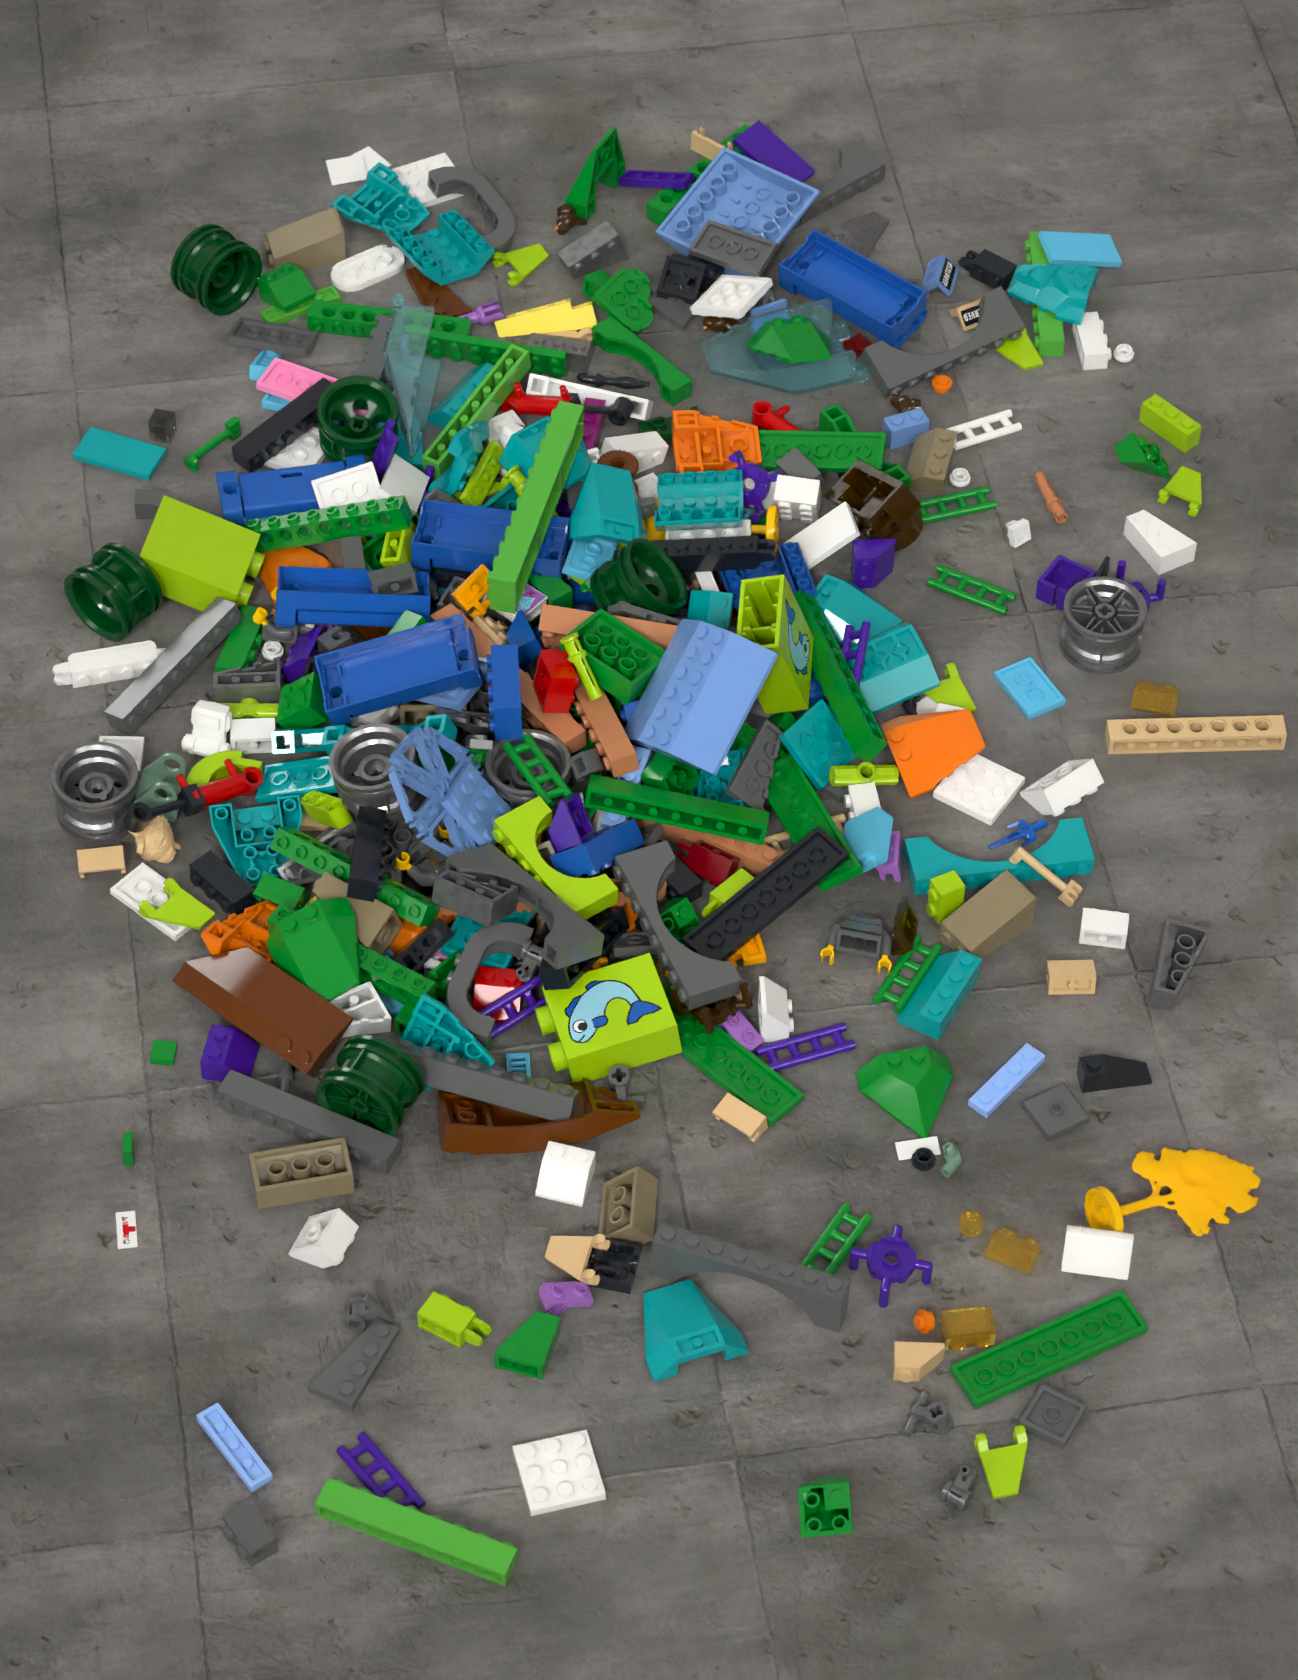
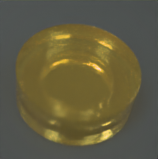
M965 1212L960 1216L959 1230L964 1235L976 1236L982 1232L984 1220L977 1212Z

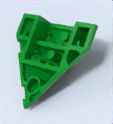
M927 1046L879 1054L855 1073L861 1094L866 1098L870 1097L879 1104V1108L907 1129L911 1128L918 1133L920 1139L928 1138L929 1131L935 1122L946 1096V1091L953 1079V1072L948 1057Z

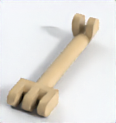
M1021 846L1017 847L1009 858L1010 862L1017 864L1022 859L1059 889L1061 893L1058 899L1067 906L1072 907L1079 896L1078 894L1082 892V887L1072 879L1066 884Z

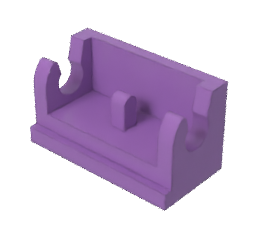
M900 831L891 832L887 862L875 867L883 881H886V874H892L895 882H902L904 845Z

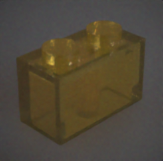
M990 1306L941 1311L940 1330L943 1343H945V1350H962L969 1347L984 1348L994 1345L996 1329Z

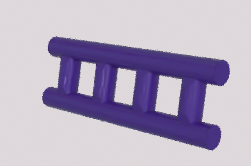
M394 419L387 420L371 460L380 485L399 440V437L393 432Z
M868 621L862 622L860 630L854 631V626L852 625L845 626L841 649L847 663L848 660L855 659L854 669L851 671L859 687L871 625ZM859 639L858 648L850 651L852 640Z
M539 974L478 1012L493 1018V1013L504 1008L508 1019L499 1025L494 1023L491 1040L534 1014L535 1008L546 1005L544 997L536 1001L531 992L533 988L542 983ZM523 995L528 1006L516 1013L511 1002Z
M843 1022L759 1046L755 1050L757 1056L766 1054L770 1062L767 1065L777 1072L855 1049V1043L853 1040L845 1042L841 1032L847 1031V1028ZM832 1035L836 1045L823 1048L819 1039ZM810 1042L814 1051L801 1055L797 1045ZM788 1048L792 1058L779 1061L775 1051Z
M361 1432L357 1436L360 1444L350 1451L344 1445L336 1450V1453L373 1495L381 1498L388 1497L386 1494L398 1486L406 1496L398 1501L397 1504L405 1507L414 1504L417 1509H421L426 1505L422 1497L365 1432ZM368 1451L376 1461L363 1468L356 1458ZM383 1468L391 1479L378 1486L371 1476Z

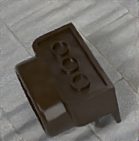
M857 460L824 495L825 499L835 503L836 506L846 501L850 505L859 532L869 540L895 538V552L910 546L919 537L923 529V518L918 512L922 505L904 482L860 460Z

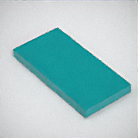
M90 427L72 456L74 460L149 481L166 456L167 449Z
M330 756L265 765L263 782L258 788L255 797L258 804L275 802L277 797L300 795V798H302L311 791H319L325 794L337 793L329 766Z

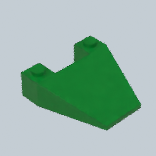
M612 127L593 148L564 201V204L572 205L578 217L587 221L596 212V185L600 182L616 189L619 185V178L625 173V159L615 127Z

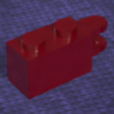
M679 839L677 846L688 851L689 854L686 856L682 853L674 852L698 878L704 877L710 880L709 883L716 887L736 872L741 859L703 840L690 843Z

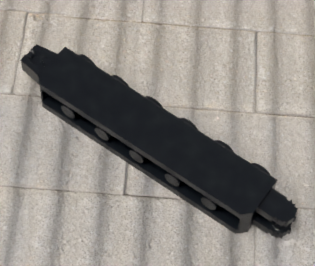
M758 535L651 541L670 556L681 573L757 569L760 566V562L774 560L776 553L773 550L777 545L772 539H759ZM620 550L614 551V561L617 559Z

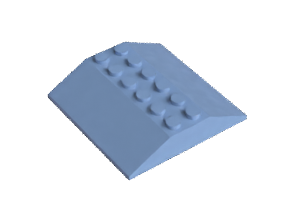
M723 147L655 233L686 257L690 254V246L708 219L776 242L779 246L818 197L820 190ZM725 267V275L751 276Z
M682 619L624 729L626 735L632 743L716 776L779 655L731 631L700 620Z

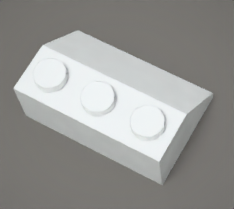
M1094 759L1070 760L1019 793L1021 797L1042 815H1053L1055 817L1064 813V808L1079 803L1082 796L1096 792L1098 790L1097 787L1104 783Z

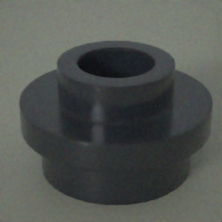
M923 1147L913 1153L911 1162L916 1169L927 1171L934 1167L936 1158L930 1149Z

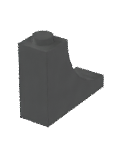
M361 536L338 538L317 544L318 553L325 554L334 568L365 569Z

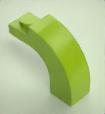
M222 751L209 755L199 761L191 769L186 780L189 785L196 783L197 786L230 776L224 764L226 759L231 760L238 773L252 766L258 768L263 774L262 761L245 759L243 751Z

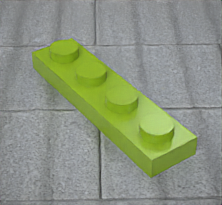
M497 440L488 443L460 497L464 505L481 507L501 468L498 460L504 451Z

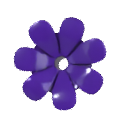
M563 499L559 500L556 512L560 517L570 518L569 504L566 505Z

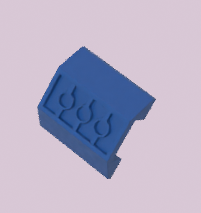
M787 542L777 545V559L760 562V566L757 569L719 571L726 593H733L735 596L733 607L738 611L741 580L784 574L794 595L799 590L813 597L816 595V588L798 542Z

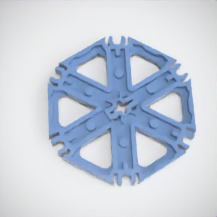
M418 727L407 734L389 755L391 758L388 759V762L393 764L392 767L388 768V776L406 824L412 821L409 824V828L411 829L415 826L418 829L416 837L424 836L421 842L445 856L479 847V845H475L470 835L441 805V802L462 767L470 762L478 770L481 767L480 762L475 765L472 762L474 755L471 753L466 756L470 750L432 727H425L424 729ZM410 746L415 747L418 751V756L424 769L407 760L403 755ZM439 747L450 753L455 759V765L449 772ZM482 768L479 770L481 776L487 781L486 773L484 771V768ZM402 784L427 797L416 812L412 811L409 807V800ZM441 820H443L448 831L450 842L453 845L452 848L433 837V829Z

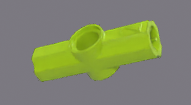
M254 698L242 699L240 703H219L230 707L232 719L275 718V722L277 721L279 703H259Z
M862 762L859 765L831 766L829 781L832 787L875 782V786L897 785L899 770L896 765H873L870 762Z

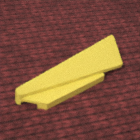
M571 298L513 313L505 319L495 321L500 338L529 335L531 332L539 334L577 330L586 327L592 328L597 324L593 302L590 301L572 306Z

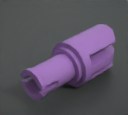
M498 300L476 306L474 312L458 316L460 318L472 319V325L478 323L481 326L505 318Z

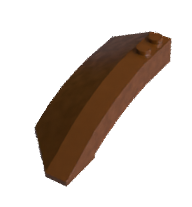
M248 947L186 961L172 980V982L313 1078L320 1071L354 1020V1018Z
M584 1077L580 1082L569 1084L573 1089L579 1090L574 1117L559 1121H552L448 1091L437 1092L439 1142L441 1150L449 1153L469 1152L473 1155L543 1151L546 1150L549 1141L565 1145L587 1141L640 1119L641 1114L636 1102L630 1099L624 1102L617 1098V1093L603 1086L599 1087V1089L590 1085V1080Z

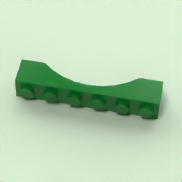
M612 316L592 327V342L596 343L598 347L607 353L626 356L645 366L657 381L659 396L670 405L675 406L692 395V380L689 376L683 374L675 365L664 359L661 354L654 351L647 343H644L635 333L629 331Z
M837 403L820 411V431L857 432L850 416ZM884 461L882 472L904 482L910 490L911 476L899 464H891Z

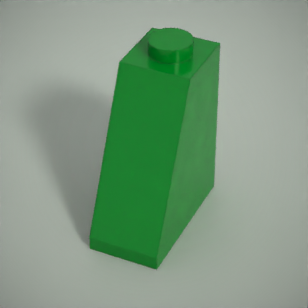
M536 1311L496 1349L494 1354L495 1368L543 1380L560 1333V1317L551 1313Z

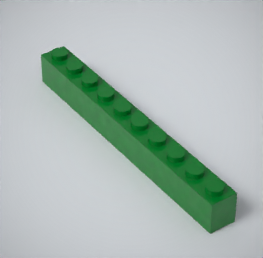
M799 590L794 596L814 637L812 654L814 677L820 683L821 691L827 697L828 705L837 717L836 722L841 726L844 732L843 736L851 746L852 754L859 759L863 758L870 762L888 743L815 597Z

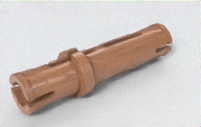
M1037 472L1035 477L1033 476V480L1046 501V508L1052 512L1057 523H1064L1067 520L1066 518H1068V514L1063 508L1061 498L1056 495L1045 472Z

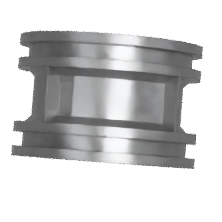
M1092 577L1076 583L1066 594L1059 636V646L1063 656L1077 668L1095 674H1112L1129 668L1139 657L1147 614V605L1143 595L1131 584L1112 577Z
M372 723L359 726L343 735L330 752L329 766L338 798L343 800L354 821H357L359 806L387 811L386 820H390L389 824L404 819L388 776V768L393 766L392 763L388 762V759L391 758L389 755L407 736V733L394 725ZM410 746L403 755L407 760L419 766L415 748ZM402 784L409 800V807L414 811L419 806L423 795Z
M522 729V737L527 733L531 735L568 785L571 777V764L569 761L571 757L564 743L547 732ZM494 741L492 750H488L485 756L487 781L513 810L538 797L502 748L506 742H510L514 747L524 743V741ZM531 750L519 754L524 762L535 758ZM542 765L530 769L535 777L546 773ZM553 780L541 784L546 792L557 788ZM561 795L557 798L552 799V801H556L565 797L564 795Z
M86 742L65 751L54 763L51 772L56 816L60 827L72 838L94 844L111 842L127 835L129 832L124 826L123 819L132 806L139 787L138 767L135 759L124 748L109 742Z

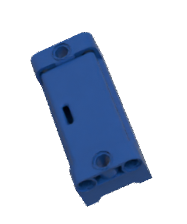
M813 229L808 234L805 242L788 259H784L779 264V287L793 295L800 293L876 336L878 342L882 340L896 349L912 335L927 316V291L816 229Z
M364 454L345 456V467L343 461L258 471L238 474V481L235 470L217 472V486L223 519L245 528L247 521L252 519H263L274 515L281 516L293 512L299 513L311 509H320L311 481L365 464Z
M423 499L415 535H413L411 541L412 568L431 571L433 566L474 572L482 564L489 571H493V560L495 556L499 555V545L501 540H505L507 525H511L512 511ZM552 517L532 569V575L559 577L563 580L564 573H562L570 551V518Z
M278 566L275 627L295 628V622L297 624L393 627L405 610L423 616L430 623L429 572L414 571L418 592L396 595L371 593L370 587L372 586L367 572L374 571L371 569Z
M462 613L314 656L324 699L325 713L333 726L353 723V716L358 717L461 686L464 690L484 685L473 632L466 623Z

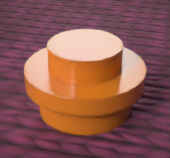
M937 375L932 379V386L937 393H947L952 387V379L946 375Z
M919 1309L914 1316V1326L921 1334H927L935 1327L933 1313L925 1309Z

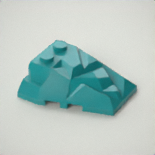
M380 162L367 172L366 183L351 197L342 194L331 204V208L336 207L338 213L345 218L382 231L393 229L397 226H404L412 233L430 217V213L417 197H412L409 194V188L406 184L402 185L398 181V175Z
M1082 264L1017 265L1007 295L1027 305L1034 303L1040 306L1039 310L1044 313L1047 310L1056 314V319L1081 325L1086 313L1087 299L1092 286H1096L1100 269Z
M483 420L475 425L471 424L469 428L465 426L454 435L447 452L455 456L450 468L431 483L427 492H431L437 487L453 497L457 492L461 493L468 483L466 481L467 477L473 474L484 453L482 441L490 437L488 422Z
M423 993L412 1012L413 1016L400 1040L411 1041L413 1045L419 1047H433L437 1052L455 1053L459 1058L466 1060L476 1059L484 1065H494L496 1060L451 1011L441 1002ZM426 1085L424 1087V1089L431 1090L432 1088H434Z

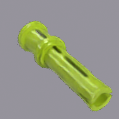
M576 632L562 638L559 642L564 645L568 653L567 659L574 664L591 701L601 697L603 693L587 662V652L583 650L578 640L579 634Z

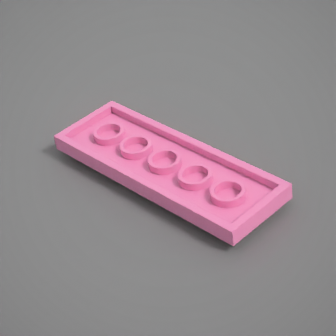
M275 357L256 382V389L288 401H293L323 377L331 383L339 379ZM354 410L356 416L363 417L367 413V410Z

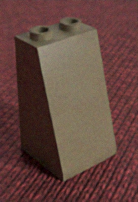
M336 207L266 233L267 242H264L265 253L269 254V267H273V269L280 267L283 263H291L301 268V270L332 266L346 259L344 230Z
M1005 870L941 922L940 938L953 951L963 950L983 958L1033 928L1037 898L1008 870Z
M324 872L322 877H319L313 886L312 891L316 898H347L357 918L355 928L358 943L384 956L403 927L395 910L377 899L374 902L346 897L348 884Z

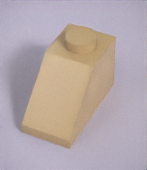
M894 1341L893 1381L908 1383L921 1380L943 1361L945 1343Z

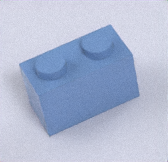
M922 408L883 418L882 432L887 434V445L890 450L914 443L916 436L929 431L930 421Z

